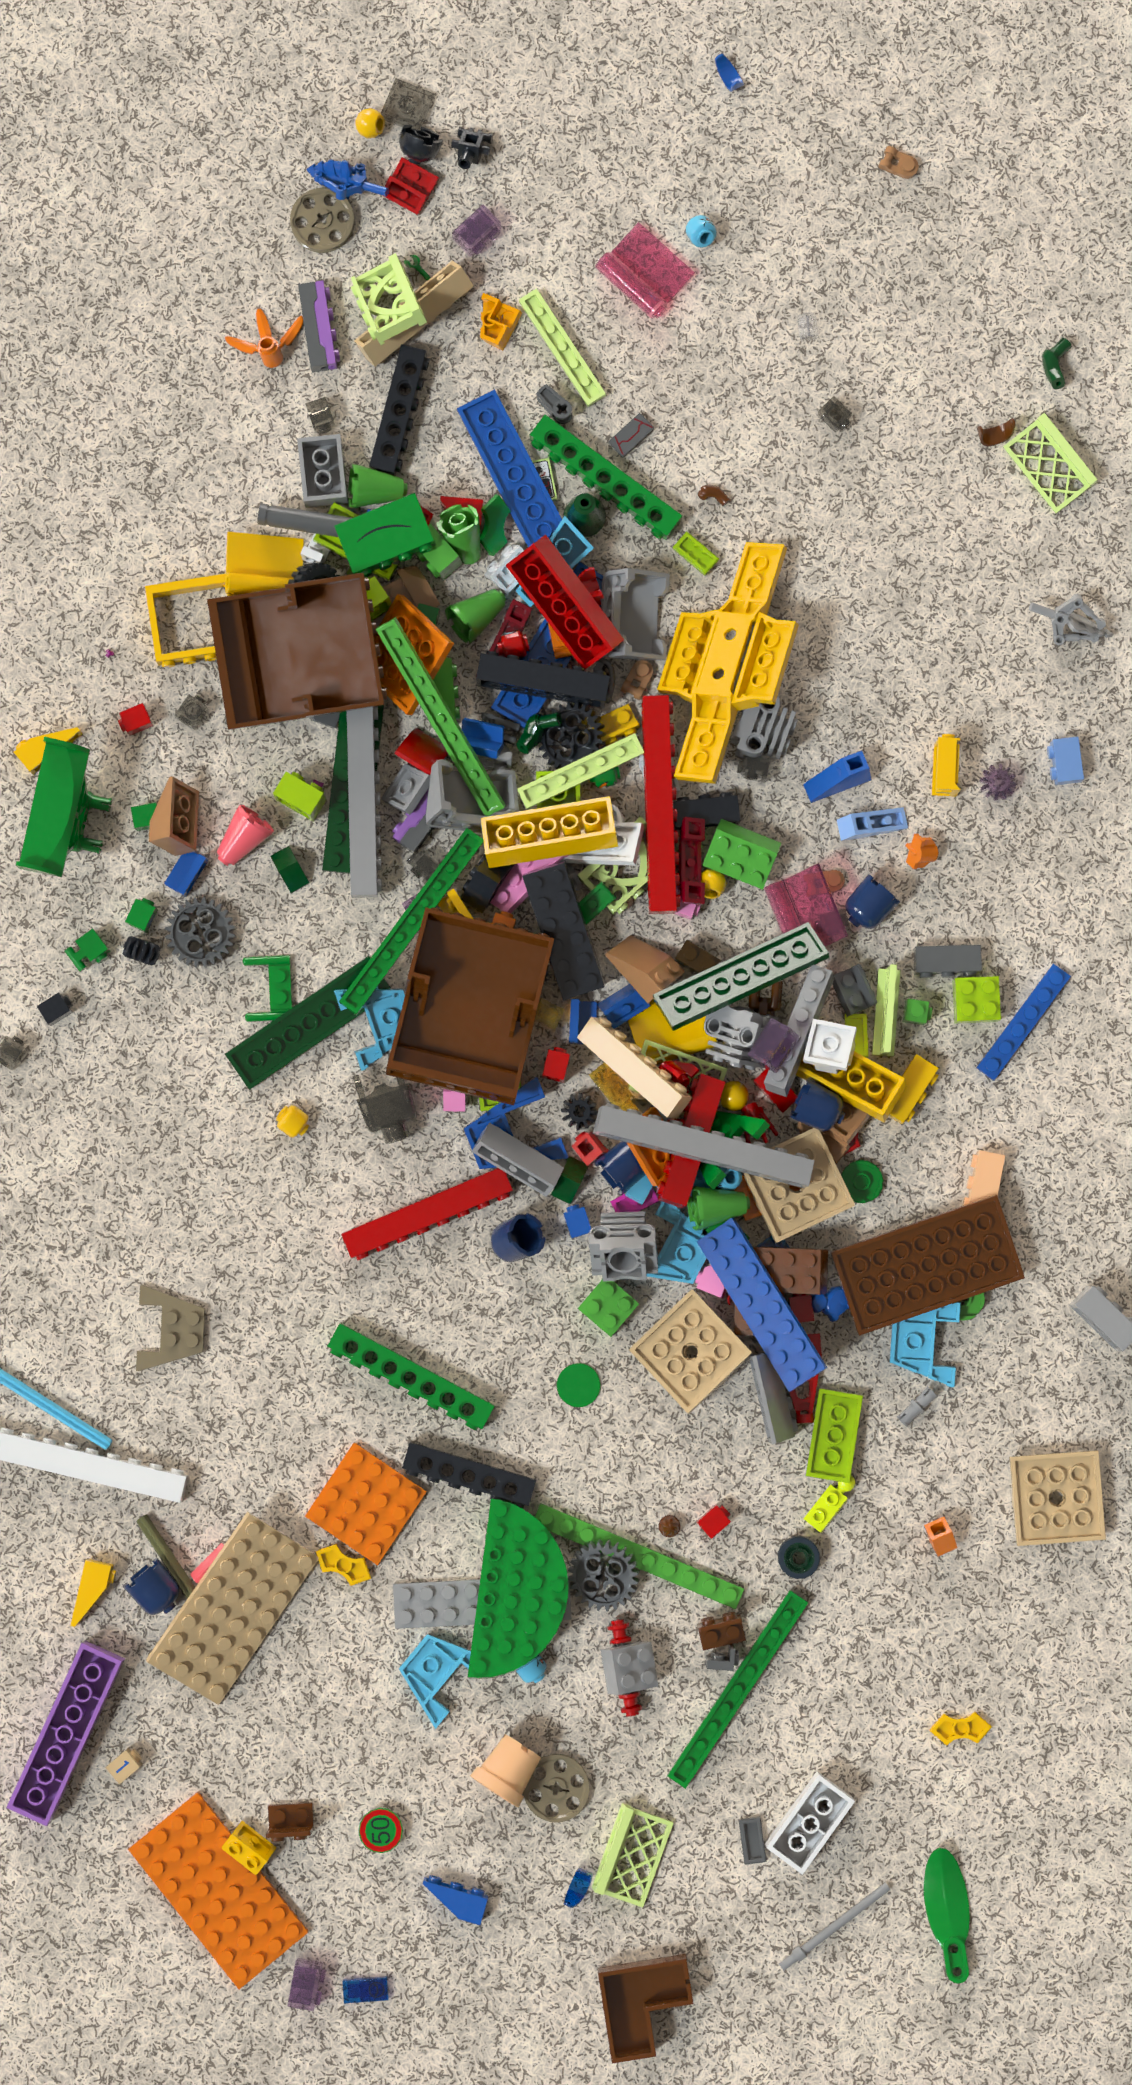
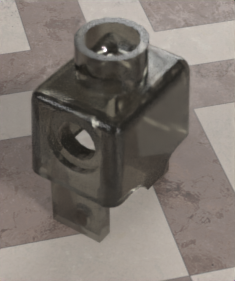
M359 1074L352 1076L359 1099L356 1101L367 1129L372 1134L382 1132L386 1144L411 1137L407 1124L416 1121L417 1113L409 1083L406 1084L404 1079L397 1078L399 1086L390 1087L384 1083L375 1086L374 1091L366 1096Z

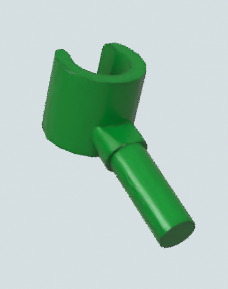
M410 255L414 260L413 265L408 260H404L406 267L415 268L427 281L431 278L420 265L418 256Z

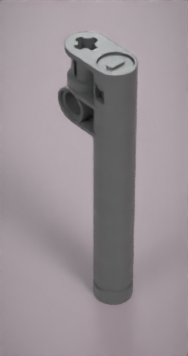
M261 503L257 523L258 525H269L270 527L338 537L334 526L352 518L282 506H269V504ZM399 560L392 564L399 565L400 569H404L405 561L400 562Z

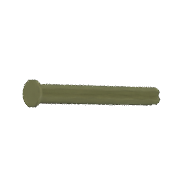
M143 1515L136 1521L138 1526L188 1599L195 1589L194 1584L148 1515Z

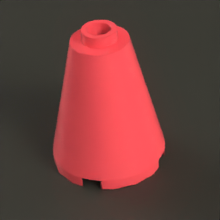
M239 805L217 850L218 859L227 866L229 864L235 865L271 836L274 829L266 820L262 821L256 812L245 805Z

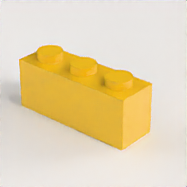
M916 1054L901 1076L905 1078L907 1087L889 1117L900 1124H903L905 1121L909 1123L915 1114V1111L912 1109L916 1103L921 1104L927 1093L924 1090L928 1084L932 1086L939 1076L936 1073L939 1068Z

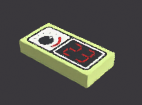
M549 458L532 461L552 501L558 500Z

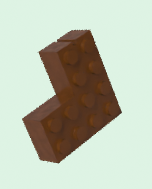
M752 1246L784 1298L785 1293L827 1294L828 1249ZM735 1305L734 1334L754 1336Z
M686 1954L598 1968L612 2064L656 2057L650 2011L694 2004Z

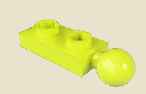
M850 1476V1483L838 1482L837 1488L830 1484L803 1519L822 1533L849 1498L844 1493L851 1491L855 1487L854 1477Z

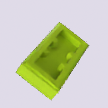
M687 531L673 546L674 551L704 576L719 561L717 556Z

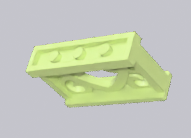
M396 253L388 257L389 261L356 278L355 276L351 277L353 283L351 290L355 298H359L356 302L361 312H365L362 314L366 325L371 326L367 329L372 339H377L380 345L385 344V340L416 324L421 326L427 323L405 269ZM368 286L371 288L370 291H364ZM384 291L390 294L401 293L394 300L392 309L377 306ZM385 321V326L380 328V323Z
M640 816L634 823H642L646 832V821ZM643 838L638 853L640 855L638 877L615 878L618 865H613V872L611 876H608L610 871L604 869L605 864H589L578 874L579 880L590 891L595 886L589 879L594 877L605 883L607 887L613 885V894L616 891L622 893L620 900L613 901L606 907L612 915L616 912L620 915L629 906L627 902L632 897L636 900L644 892L643 887L648 883V877L646 876L647 849ZM635 886L629 893L627 892L626 887Z

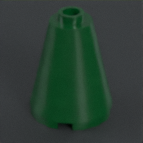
M582 493L567 503L563 517L566 516L584 537H590L597 534L603 528L606 521V510L599 499L588 493Z

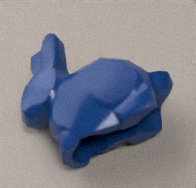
M842 1286L831 1287L827 1294H810L812 1296L811 1304L815 1313L823 1311L831 1322L838 1320L839 1316L849 1309Z

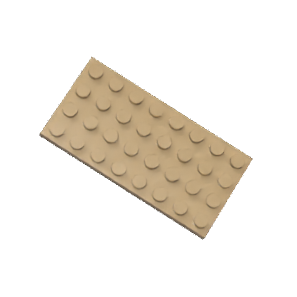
M247 1511L146 1658V1661L219 1705L318 1561V1556Z

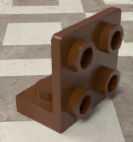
M735 1611L722 1614L723 1618L714 1620L713 1616L700 1619L701 1623H698L697 1627L703 1651L746 1641L741 1615H736Z
M313 1802L268 1805L269 1829L266 1832V1838H271L272 1842L284 1841L285 1837H294V1840L307 1839V1836H310L314 1830Z

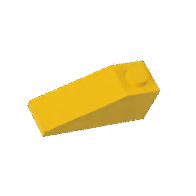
M78 727L33 737L21 741L16 746L14 753L34 775L41 767L46 745L43 741L44 737L73 743L83 733Z
M91 1559L85 1560L70 1626L76 1627L107 1590L110 1583H114L116 1571L113 1570V1564Z

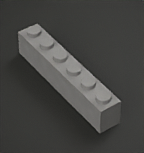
M817 965L810 967L765 1078L764 1084L767 1091L787 1097L805 1053L813 1019L818 1020L833 984L834 976L831 970Z

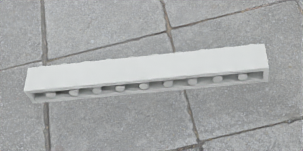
M2 1427L0 1429V1460L178 1503L183 1502L189 1477L184 1475L183 1470L171 1468L170 1472L162 1470L163 1466L150 1463L149 1466L141 1465L142 1461L129 1458L128 1461L120 1460V1455L107 1453V1456L99 1455V1450L86 1448L85 1451L78 1450V1445L65 1443L64 1446L57 1445L54 1439L43 1438V1441L34 1439L35 1435L22 1432V1435L19 1436L13 1434L14 1430Z

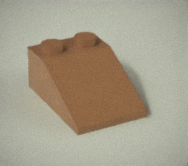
M173 776L169 777L150 820V843L174 856L196 851L199 808L198 790Z
M632 935L605 954L647 1003L653 1000V994L670 987L685 973L670 955Z

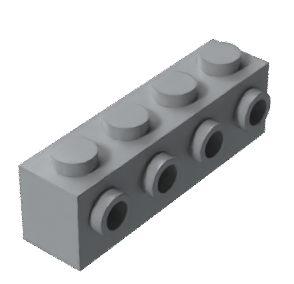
M491 1123L482 1131L472 1150L474 1154L546 1197L555 1187L564 1169L554 1160L547 1158L536 1149L527 1146L519 1139Z

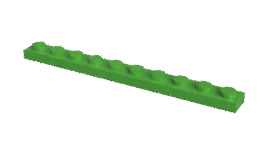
M395 617L377 627V633L484 815L489 816L503 809L506 806L397 618Z
M540 1503L535 1518L548 1531L585 1545L588 1548L590 1541L597 1545L599 1539L602 1540L603 1545L609 1539L613 1547L619 1542L618 1549L621 1550L626 1547L625 1554H633L630 1561H637L636 1568L733 1609L737 1608L744 1588L542 1503Z

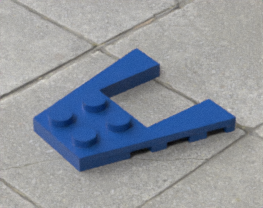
M537 1076L518 1089L515 1105L499 1102L464 1127L472 1150L480 1134L489 1123L513 1136L505 1113L545 1098ZM561 1137L533 1147V1149H536L551 1160L568 1158ZM474 1154L479 1169L496 1167Z

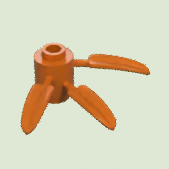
M258 308L256 320L261 338L258 342V347L256 344L226 336L225 340L229 345L248 354H253L254 351L259 352L263 364L266 367L274 368L283 361L281 348L284 345L289 346L298 335L304 322L303 317L299 316L281 338V343L278 344L277 340L271 337V329L264 312Z

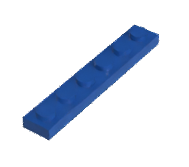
M1053 963L976 1069L994 1081L1071 976Z

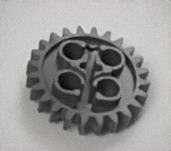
M196 897L193 900V904L185 900L186 907L183 908L181 905H178L180 911L178 913L172 911L175 918L167 919L172 924L170 927H165V930L171 932L165 938L172 940L167 946L169 948L175 947L172 954L175 956L180 953L178 960L181 962L186 958L187 966L192 961H194L196 968L199 967L200 962H202L205 968H207L208 961L216 965L215 958L223 961L221 954L229 955L226 947L234 946L229 941L236 938L234 934L230 933V931L236 929L235 926L229 925L233 918H226L229 913L228 910L221 912L223 907L221 903L214 907L215 901L213 899L209 904H207L205 897H203L201 903H199ZM197 907L196 915L201 918L205 913H210L212 916L211 921L207 924L197 920L200 928L206 930L203 932L206 942L210 943L209 938L211 934H220L219 942L215 944L210 943V947L217 951V953L208 952L205 958H203L205 951L201 947L197 952H191L189 949L190 944L195 941L199 942L202 946L204 945L202 939L195 935L198 933L195 923H191L192 928L189 932L181 931V926L184 922H191V919L184 913L193 914Z
M601 1539L598 1540L597 1545L590 1541L589 1548L583 1545L581 1547L582 1552L577 1550L574 1554L576 1558H572L570 1561L574 1565L568 1569V1572L573 1573L569 1576L568 1580L574 1581L570 1589H577L575 1597L582 1595L581 1603L589 1601V1608L596 1604L597 1611H600L602 1606H605L606 1611H609L612 1605L617 1610L619 1603L624 1606L627 1603L626 1599H632L633 1595L631 1592L635 1593L637 1590L635 1584H638L640 1579L634 1576H637L640 1570L633 1569L637 1565V1561H630L633 1554L626 1555V1547L621 1550L618 1549L619 1542L613 1547L609 1539L605 1545H603ZM614 1553L606 1566L605 1576L607 1578L603 1583V1589L605 1590L609 1584H614L617 1586L618 1591L614 1592L608 1588L604 1597L601 1595L594 1598L602 1584L603 1574L601 1572L604 1569L605 1561H602L600 1566L595 1567L590 1563V1559H596L600 1562L604 1554ZM611 1563L619 1564L621 1570H614ZM587 1580L594 1581L596 1583V1587H589L587 1584Z

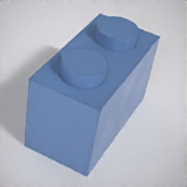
M1079 737L1053 739L1050 742V746H1047L1048 759H1052L1053 767H1050L1051 780H1055V785L1081 783L1084 780Z

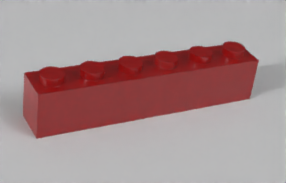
M702 1073L697 1075L696 1078H692L689 1086L692 1099L683 1110L685 1111L683 1119H679V1122L683 1123L682 1126L688 1128L691 1125L704 1128V1132L710 1133L725 1081ZM672 1154L670 1161L667 1160L663 1168V1173L666 1174L664 1180L658 1184L656 1193L659 1196L657 1200L679 1208L686 1207L700 1161Z

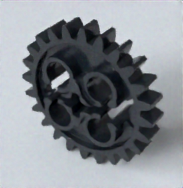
M567 702L566 707L560 704L559 711L552 709V713L559 712L561 714L562 724L561 726L545 728L540 741L543 745L538 749L545 752L542 757L546 760L549 759L547 763L551 766L554 765V768L558 770L600 750L599 745L606 744V742L601 740V737L606 736V733L600 731L605 725L598 723L601 717L595 715L596 711L593 709L589 710V707L585 704L581 706L580 703L576 702L573 706L572 703ZM577 718L579 724L586 726L587 720L588 725L594 729L589 730L585 728L582 730L577 726L572 727V721ZM558 731L561 732L558 741L562 742L561 746L566 749H572L568 757H566L565 751L561 749L554 750L552 747H549L553 745L560 746V743L555 740V734ZM581 731L587 733L589 736V739L585 744H583V738L586 735Z

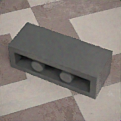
M981 945L915 946L913 949L914 975H920V978H933V974H941L942 978H952L957 973H963V977H976V973L982 971Z

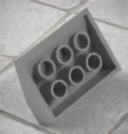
M765 1352L751 1355L749 1360L768 1442L776 1444L795 1437L794 1432L798 1431L795 1418L791 1419L789 1410H793L791 1398L786 1397L785 1384Z

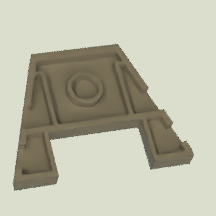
M140 1285L139 1305L162 1306L160 1352L137 1351L136 1371H142L203 1353L205 1308Z

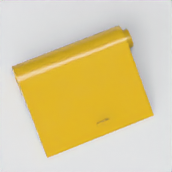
M227 532L226 594L239 595L285 588V584H288L289 579H294L291 574L298 571L296 568L303 566V559L300 553L304 546V539Z
M654 1000L649 1003L650 1007L628 1020L634 1042L641 1049L645 1039L691 1055L714 1048V1046L708 1045L709 1040L717 1042L716 1038L707 1035L704 1030L706 1016L673 1031ZM648 1045L645 1053L646 1056L652 1059L659 1057L660 1054L657 1048ZM661 1050L662 1054L668 1053L664 1050ZM671 1054L664 1058L665 1061L668 1062L670 1060L678 1059V1056L675 1054ZM663 1060L656 1061V1065L663 1063Z

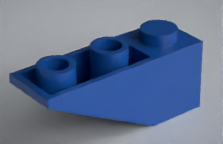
M861 750L839 759L803 785L810 802L813 803L872 779L870 768Z
M429 1875V1878L424 1877L423 1885L458 1919L481 1925L488 1900V1895H485L484 1890L478 1888L467 1890L463 1888V1884L453 1881L450 1884L443 1883L442 1878Z

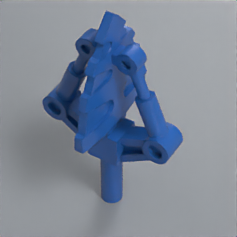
M328 160V162L320 161L317 165L313 164L306 169L315 182L335 192L338 200H348L350 195L362 194L364 191L382 196H387L389 193V188L367 182L366 166L362 163L351 167L349 161Z

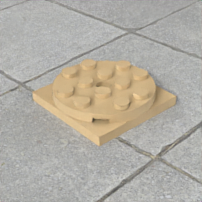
M815 1128L770 1148L775 1150V1147L788 1150V1154L796 1155V1153L806 1154L809 1156L808 1159L815 1160L808 1187L800 1188L799 1191H793L790 1189L789 1184L742 1172L751 1190L755 1204L761 1212L775 1243L855 1206L820 1130Z
M693 1289L629 1349L688 1414L700 1405L713 1391L723 1385L728 1377L753 1354ZM694 1346L697 1348L698 1354L696 1358H688L686 1352L689 1347Z
M1098 1450L1009 1457L1017 1546L1106 1540ZM1055 1491L1060 1492L1062 1495V1500L1058 1504H1053L1050 1500L1051 1494Z

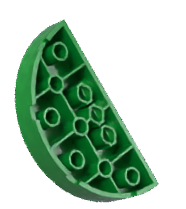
M491 1499L467 1676L469 1679H490L504 1676L534 1661L545 1651L556 1636L563 1622L568 1603L569 1585L566 1565L560 1548L551 1533L538 1519L524 1509L497 1499Z

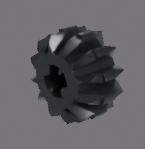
M130 936L124 943L122 954L127 958L152 966L159 959L161 948L157 944Z
M582 1093L578 1095L579 1100H576L572 1094L570 1095L572 1104L567 1100L564 1101V1104L569 1109H561L562 1113H569V1115L564 1116L562 1119L567 1121L571 1118L568 1124L570 1128L576 1122V1130H580V1123H583L584 1127L588 1129L589 1125L586 1121L589 1120L591 1123H595V1119L590 1117V1115L598 1114V1111L590 1109L594 1108L597 1104L596 1102L587 1104L591 1099L590 1096H587L585 1101H583ZM575 1107L585 1108L583 1117H579V1115L576 1117L574 1115Z

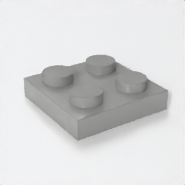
M404 764L381 799L385 803L411 815L425 792L429 789L430 775Z

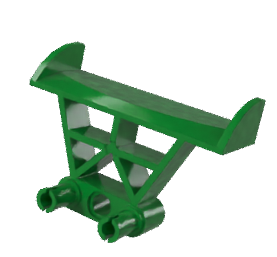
M44 737L43 741L46 745L20 861H16L15 866L19 869L62 878L66 858L71 851L81 852V850L97 854L101 853L102 849L100 847L103 846V840L84 837L86 825L84 822H86L88 811L91 808L110 812L111 807L109 805H112V798L95 796L91 791H87L86 767L90 749L70 742Z

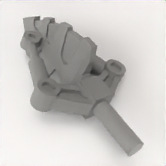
M1074 594L1071 599L1056 607L1055 610L1033 602L1029 606V611L1051 618L1053 639L1056 645L1083 639L1097 642L1099 637L1105 636L1109 638L1114 635L1106 628L1104 629L1106 626L1105 620L1098 618L1094 614V611L1083 602L1080 594ZM1077 608H1080L1088 617L1091 616L1096 623L1090 621L1086 617H1082L1076 614L1073 611ZM1067 624L1073 632L1087 635L1063 634V627Z

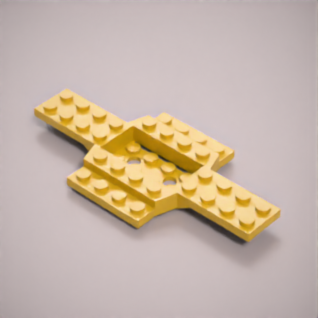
M746 542L727 602L718 610L700 614L681 612L657 688L661 694L679 695L682 699L692 703V719L674 774L677 780L716 784L737 712L758 707L760 703H776L799 627L796 621L776 620L767 616L787 551L786 546L783 544ZM752 625H755L747 649V653L743 662V666L739 675V679L736 685V689L733 695L732 691L734 689V682L737 676V672L740 670V662L743 653L746 650L749 633L752 631ZM735 630L736 636L731 640H726L727 633ZM720 669L724 670V675L720 679H714L715 672Z

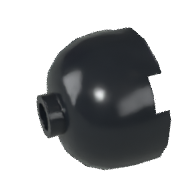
M411 124L402 127L399 144L402 153L408 157L409 162L420 164L421 162L431 161L438 155L443 140L439 139L440 135L425 127H421V130L412 129Z

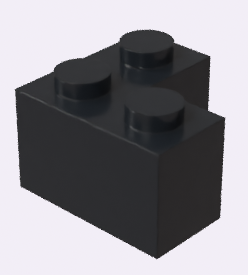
M485 854L479 861V865L476 864L470 872L472 879H468L463 886L464 894L461 898L462 901L481 913H484L491 904V900L514 866L512 864L489 868Z

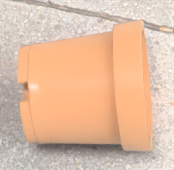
M504 1734L481 1767L477 1766L470 1777L519 1808L524 1798L522 1794L541 1757L515 1739Z

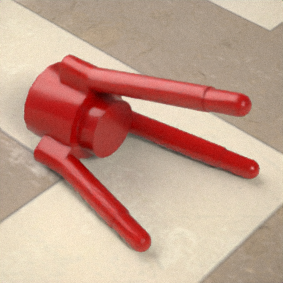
M757 1102L750 1103L741 1109L743 1116L759 1119L762 1117L770 1125L769 1128L774 1135H779L765 1115L762 1107H758ZM744 1131L746 1143L751 1144L749 1134ZM764 1132L761 1135V1137L765 1143H768V1139Z

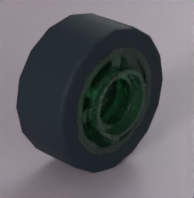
M793 1536L786 1539L780 1546L778 1563L782 1571L789 1577L805 1579L817 1570L820 1563V1553L817 1546L810 1539L803 1536ZM796 1552H803L805 1555L804 1561L795 1563L793 1555Z

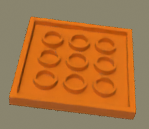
M397 594L379 626L396 617L433 680L454 643L404 595ZM377 633L373 637L374 643H379L381 656L377 657L378 665H382L384 678L380 679L381 687H386L387 696L406 715H413L419 703Z
M354 1442L305 1517L376 1565H379L427 1491Z

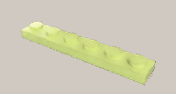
M537 288L520 298L519 303L587 407L606 396L605 391Z
M634 733L518 788L517 791L525 808L528 809L644 754V751Z

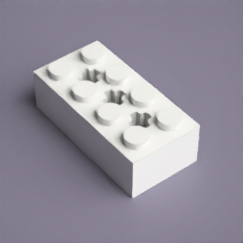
M816 1771L766 1841V1848L803 1875L854 1804L853 1797ZM820 1800H826L828 1806L826 1808L822 1806V1808L819 1809L818 1802ZM813 1818L814 1825L806 1827L805 1820ZM800 1836L801 1843L793 1845L792 1838Z

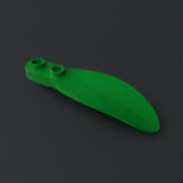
M937 1848L929 1856L925 1868V1909L930 1928L943 1950L946 1975L953 1983L960 1984L965 1982L969 1976L965 1948L970 1921L968 1895L964 1878L956 1859L947 1849ZM952 1944L957 1945L958 1948L954 1953L949 1950ZM955 1967H959L961 1969V1973L959 1975L953 1974V1969Z

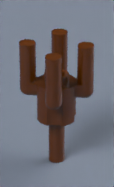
M783 981L772 985L771 998L760 997L761 990L749 995V1009L754 1010L760 1015L775 1017V1012L781 1009Z

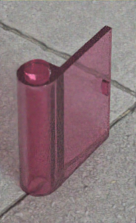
M639 222L611 253L609 251L606 252L595 265V268L651 319L654 317L658 319L665 312V306L695 274L694 271Z
M819 863L785 880L764 887L782 934L809 922L825 947L848 937Z

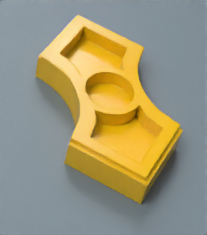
M337 1544L315 1551L319 1558L318 1561L322 1573L337 1572L347 1579L350 1586L372 1579L365 1557H348L340 1551Z
M975 1711L968 1717L961 1719L951 1718L943 1713L929 1731L946 1746L953 1740L967 1738L978 1744L992 1726Z

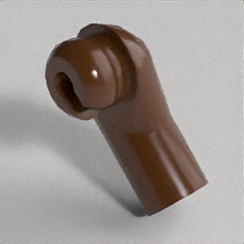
M704 485L698 492V497L701 500L713 497L722 506H725L731 500L718 486Z

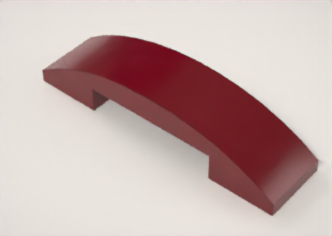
M513 599L489 651L499 653L497 643L501 642L502 634L517 630L523 633L533 608Z
M684 817L682 821L678 849V873L683 903L705 904V883L701 882V842L705 840V819Z

